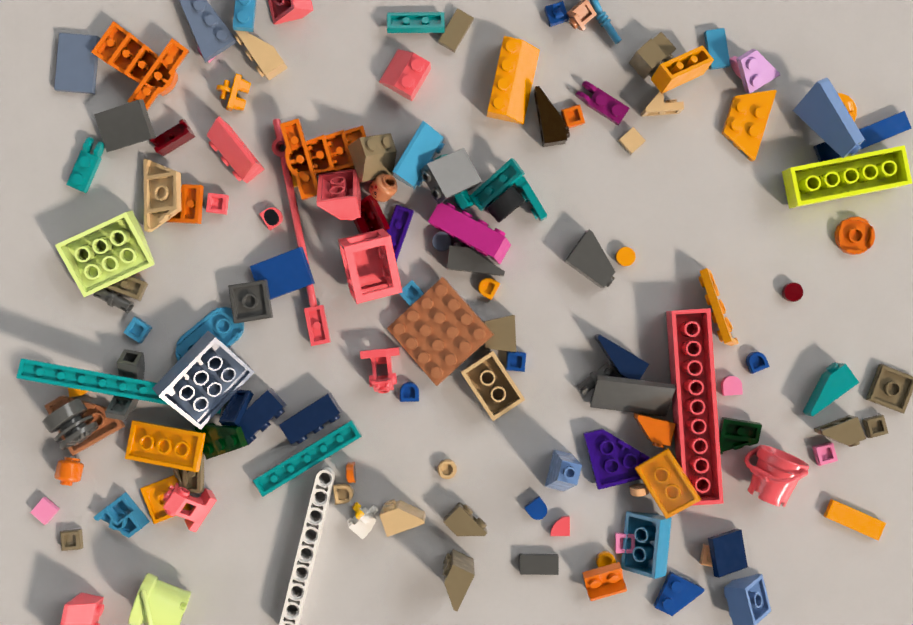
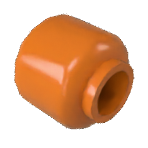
M64 457L63 460L57 462L54 477L60 480L61 485L72 486L73 482L81 480L84 464L80 462V459Z

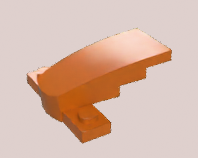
M113 21L91 53L139 83L127 102L130 103L143 99L148 111L158 95L164 96L174 89L178 81L176 70L190 51L172 38L160 56H158L135 36Z
M299 119L280 124L286 145V164L296 179L301 199L305 200L317 196L318 181L316 176H319V174L355 168L348 145L358 138L366 137L363 125L346 131L343 129L326 136L321 135L306 141Z

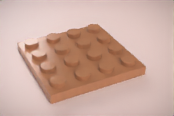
M444 277L438 280L387 328L436 386L443 382L494 336V333Z

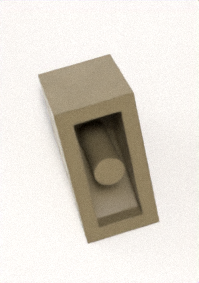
M851 415L814 428L816 433L849 447L857 446L860 444V441L866 439L858 417Z

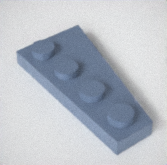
M179 0L205 63L237 43L234 35L207 0Z

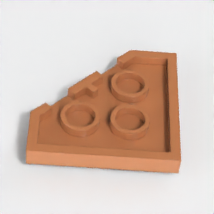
M60 396L44 406L50 415L61 406L75 400V398ZM81 400L87 408V411L81 417L84 418L92 415L94 419L90 423L97 422L99 427L86 440L68 449L72 456L124 428L125 424L122 420L106 418L105 411L107 407Z

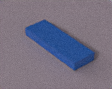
M905 111L859 129L865 139L860 144L861 149L912 129Z

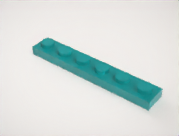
M353 420L257 477L253 482L262 497L359 439L362 435Z

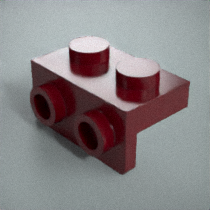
M372 195L361 200V218L353 220L359 234L378 229H384L385 231L390 229L377 200Z

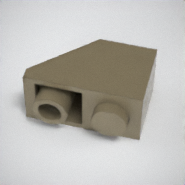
M459 502L443 519V523L456 536H485L487 534L486 523L481 518L476 519L472 515V509L466 504L462 505Z

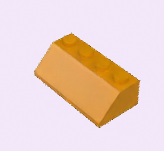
M507 36L503 37L487 117L524 125L539 49L524 40Z

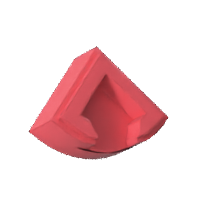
M569 515L561 517L552 525L550 536H570Z

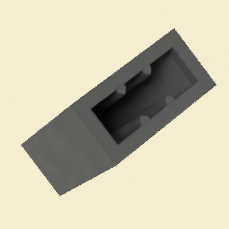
M590 229L587 230L564 262L600 288L609 287L615 279L613 277L615 270L594 233Z

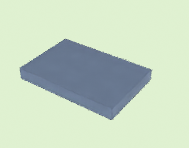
M59 33L54 90L95 94L98 57L91 52L100 40L98 36Z

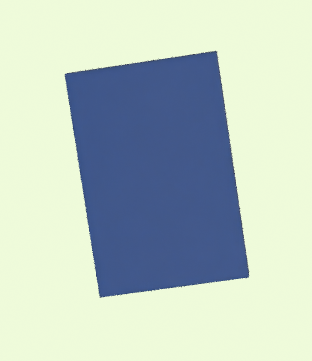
M303 247L250 266L254 281L265 279L268 281L270 300L315 284Z

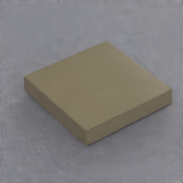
M879 364L866 400L904 414L913 392V376Z

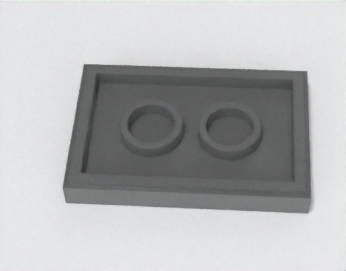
M143 99L94 114L107 152L156 138Z

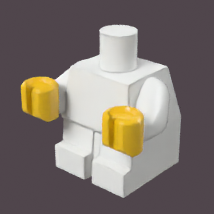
M356 502L352 506L356 512L353 518L350 517L347 523L353 532L361 539H364L372 530L376 522L375 514L379 509L375 505L370 509L366 507L362 509L361 505Z

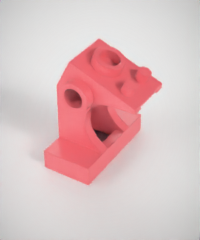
M400 347L360 351L361 359H371L373 375H369L370 387L374 388L375 392L383 394L388 393L389 390H394V384H397V376L392 371L391 356L400 355ZM387 364L388 375L378 376L377 365Z
M176 482L174 486L170 485L168 488L170 490L164 494L162 499L165 501L163 508L170 516L174 517L177 515L185 518L184 521L188 529L196 532L217 499L213 492L206 488L200 497H193L189 495V490L180 487ZM186 503L194 505L191 510L183 509Z

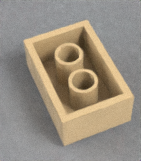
M493 350L460 371L492 421L525 400Z

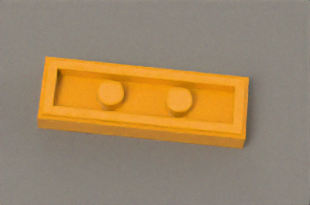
M830 499L823 515L878 541L886 525L883 521L833 499Z

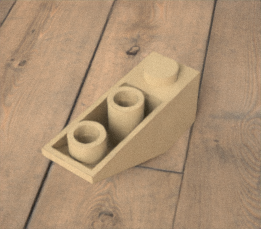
M235 30L237 34L234 37L240 45L244 44L247 50L245 53L251 61H256L258 66L255 68L261 77L266 76L268 80H271L288 68L274 46L246 31Z

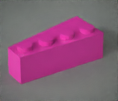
M448 202L437 204L428 220L433 227L453 238L457 237L463 244L468 247L473 246L482 255H490L496 263L501 264L511 246L503 231L497 228L495 230L488 228L489 224L480 219L478 222L471 219L473 217L471 214L465 211L461 213L456 211V207Z

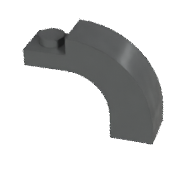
M124 349L117 361L118 376L143 380L145 372L143 352ZM114 395L105 411L106 418L125 421L130 411L134 412L139 400Z

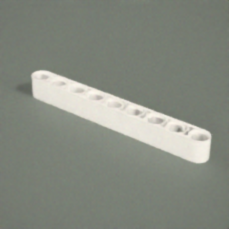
M330 467L322 468L315 477L279 625H299L335 481V471ZM321 474H329L330 481H324L321 478ZM317 492H323L326 498L324 500L318 499ZM312 511H319L321 518H314ZM307 530H314L316 532V536H309ZM303 549H310L312 554L305 555ZM298 568H305L307 573L301 574ZM294 586H299L302 592H296ZM289 605H295L298 610L292 611Z

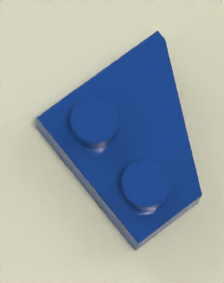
M670 571L653 606L673 616L701 595L705 589Z

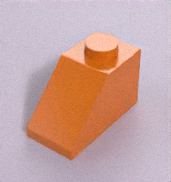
M634 413L633 417L646 438L653 442V446L664 448V445L671 446L675 423Z

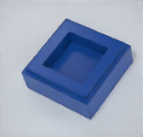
M507 351L505 370L525 372L526 353Z

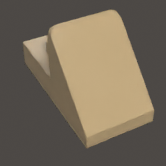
M659 91L642 111L641 116L679 114L684 110V102H677L676 99H671L664 103V94H661Z

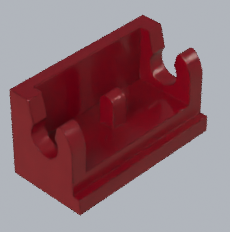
M181 119L179 124L156 138L150 139V142L155 145L154 149L158 154L165 156L196 136L186 120Z

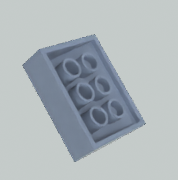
M207 331L152 389L161 399L201 430L254 374V371L210 331Z

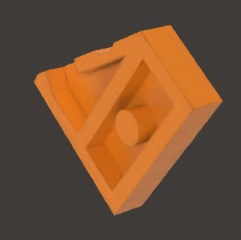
M182 184L181 211L166 222L201 224L204 186Z

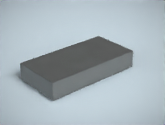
M520 554V575H559V555Z

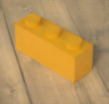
M702 45L660 64L651 77V81L662 94L703 75L714 59Z

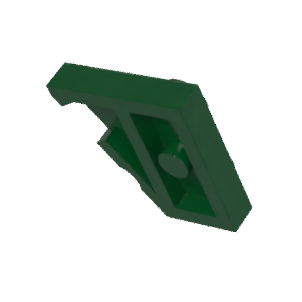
M722 417L719 429L720 455L724 451L737 450L746 445L757 444L762 424Z

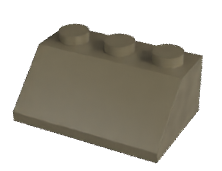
M453 549L451 554L447 553L443 561L444 571L442 575H444V584L453 610L458 611L475 576L474 559Z

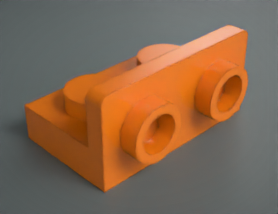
M620 562L582 572L590 601L627 591Z

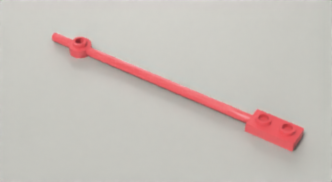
M274 119L273 125L276 139L272 143V151L281 160L298 248L303 247L308 261L291 172L286 164L285 151H280L281 146H286L280 127L281 121L280 119ZM312 284L306 287L310 307L304 308L310 343L311 346L330 343L331 339L324 305L317 306L314 286Z

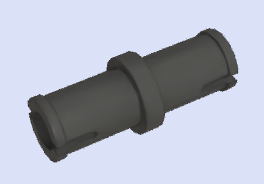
M103 288L93 294L94 297L107 302L109 306H115L126 313L133 309L134 303L121 297L117 292H111Z
M607 362L596 372H591L587 379L577 385L579 390L587 386L581 391L584 396L594 388L597 375L609 376L614 373L612 368L604 372L610 367Z

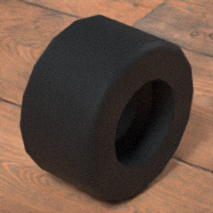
M511 187L491 203L487 210L497 222H501L525 200L514 187Z

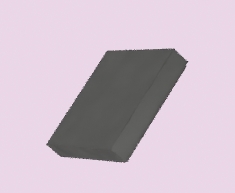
M266 279L228 285L234 324L273 318L268 281Z

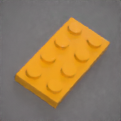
M132 420L125 459L199 472L206 433Z

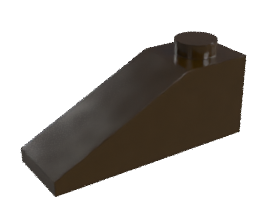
M535 86L534 97L542 146L548 147L565 144L567 138L570 137L569 127L565 126V121L540 86Z

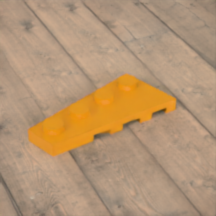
M708 268L700 270L701 276L699 281L701 286L706 289L705 299L707 304L712 306L713 312L711 317L713 322L718 324L719 330L717 334L719 340L730 346L739 344L737 337L732 338L730 333L733 327L728 318L724 317L726 309L722 300H718L717 296L720 293L711 270Z

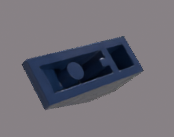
M600 334L595 335L594 338L616 372L622 375L621 378L641 379L649 363Z

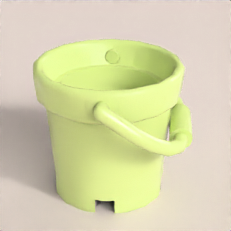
M147 573L133 603L128 624L180 625L191 592L158 580L157 576Z

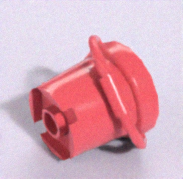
M759 445L745 456L744 462L746 467L753 473L747 491L753 495L755 490L759 493V499L780 507V504L785 507L798 481L808 475L809 465L782 450ZM754 454L758 457L756 466L751 465L749 461Z

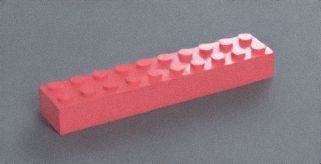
M711 308L666 311L671 384H675L672 409L673 423L676 424L674 430L676 460L701 498V501L691 506L724 504Z

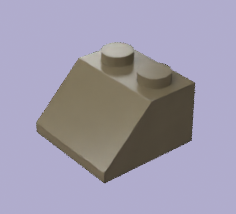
M391 133L361 137L348 145L360 183L373 181L382 173L393 176L392 171L394 170L397 150Z

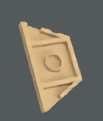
M143 159L144 231L152 232L181 211V173L151 160Z

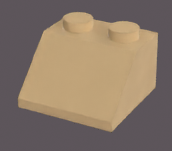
M395 499L385 502V506H382L379 514L387 537L425 524L426 517L424 511L404 501H395Z

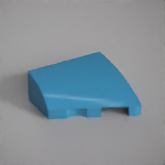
M126 492L93 517L97 521L102 519L109 523V528L120 531L122 535L128 538L150 522Z

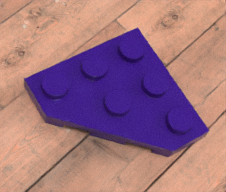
M602 428L583 433L598 490L641 479L635 467L650 459V457Z

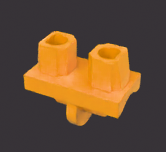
M237 73L234 76L231 88H229V80H224V84L217 85L216 88L221 92L220 99L226 100L227 94H230L226 106L228 111L233 109L244 110L246 100L236 97L237 92L240 91L248 94L251 85L250 82L241 79L242 75Z

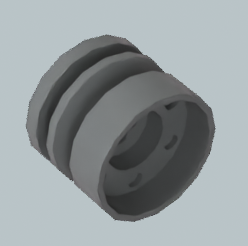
M80 398L61 406L42 421L50 433L61 431L54 439L56 442L62 441L59 445L62 450L83 442L99 427L97 422L90 423L94 419L92 415L84 418L81 417L87 411V408Z

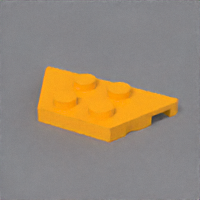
M777 90L738 95L732 99L722 135L732 141L738 150H742L748 156L747 159L753 162L756 159Z

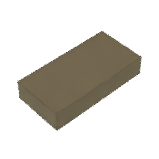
M457 8L438 43L455 53L474 21V17Z

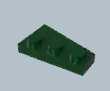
M209 423L200 430L194 425L195 431L206 433L203 447L206 460L248 445L240 426H219L216 423Z

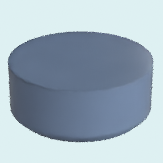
M445 232L436 233L432 238L433 247L438 251L447 250L449 245H451L450 236Z

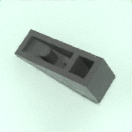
M454 243L453 246L449 245L447 270L504 276V270L472 249L465 247V244Z

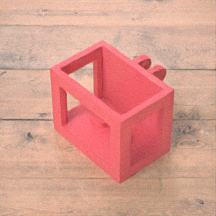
M378 229L338 239L350 295L356 304L402 293L390 234L384 229Z

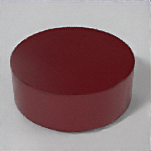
M788 283L782 289V296L789 302H796L802 298L803 288L798 283Z

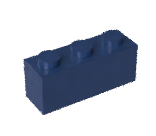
M272 388L267 390L246 409L238 424L242 428L248 445L257 438L255 436L256 433L260 430L264 432L271 425L269 421L274 417L278 419L285 412L283 408L287 404Z
M330 392L279 426L291 445L295 442L300 444L308 439L306 435L313 431L316 434L324 428L323 424L327 421L331 424L339 419L340 416L338 414L342 412V409Z

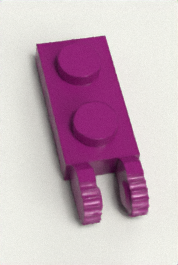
M584 81L582 87L591 92L593 96L590 99L585 93L577 91L576 97L585 102L594 111L619 125L630 108L603 90L596 88L590 82Z

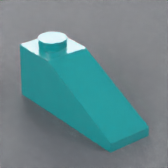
M835 362L826 368L827 371L821 375L803 410L805 415L813 417L860 383L846 364Z

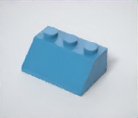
M422 121L392 171L394 177L414 190L416 186L420 187L424 181L420 170L427 163L434 161L433 158L436 153H441L445 145L443 143V136L426 122Z
M626 511L624 529L626 538L623 539L625 553H622L621 568L623 570L653 579L666 576L672 518L666 519L665 516L653 513ZM628 534H634L635 548L632 553H626V549H631V538H628Z

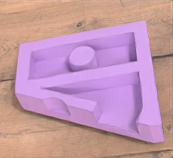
M751 49L736 58L746 93L750 94L780 76V73L755 49Z

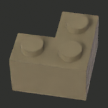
M660 32L636 51L629 64L643 79L647 76L652 77L660 64L674 57L672 54L676 47Z

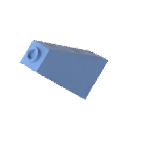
M824 78L817 81L793 111L842 158L848 155L853 156L862 148L860 144L865 139L830 80Z
M554 450L545 487L564 492L576 486L582 464L573 454Z

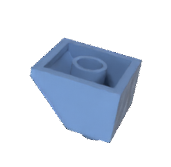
M762 574L732 580L724 587V595L727 599L729 615L733 625H757L771 612Z

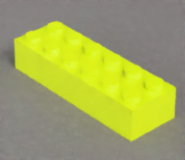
M905 145L791 167L782 171L789 209L912 184Z

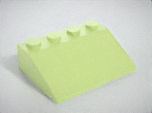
M133 211L125 212L55 245L83 297L155 265L142 228Z

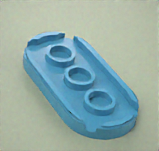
M222 307L214 309L179 338L175 351L177 360L179 361L207 331H210L229 348L242 336L244 322L234 324L232 308Z

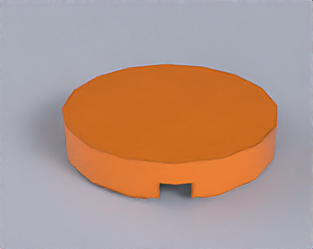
M849 217L841 221L836 227L834 234L838 248L850 255L864 253L874 243L875 230L873 226L868 223L869 221L861 217Z

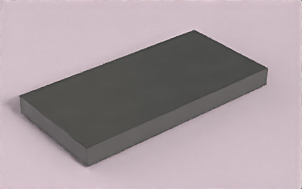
M597 375L590 407L666 417L675 392V384Z

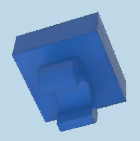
M563 1L545 6L544 10L550 27L568 22L569 17Z

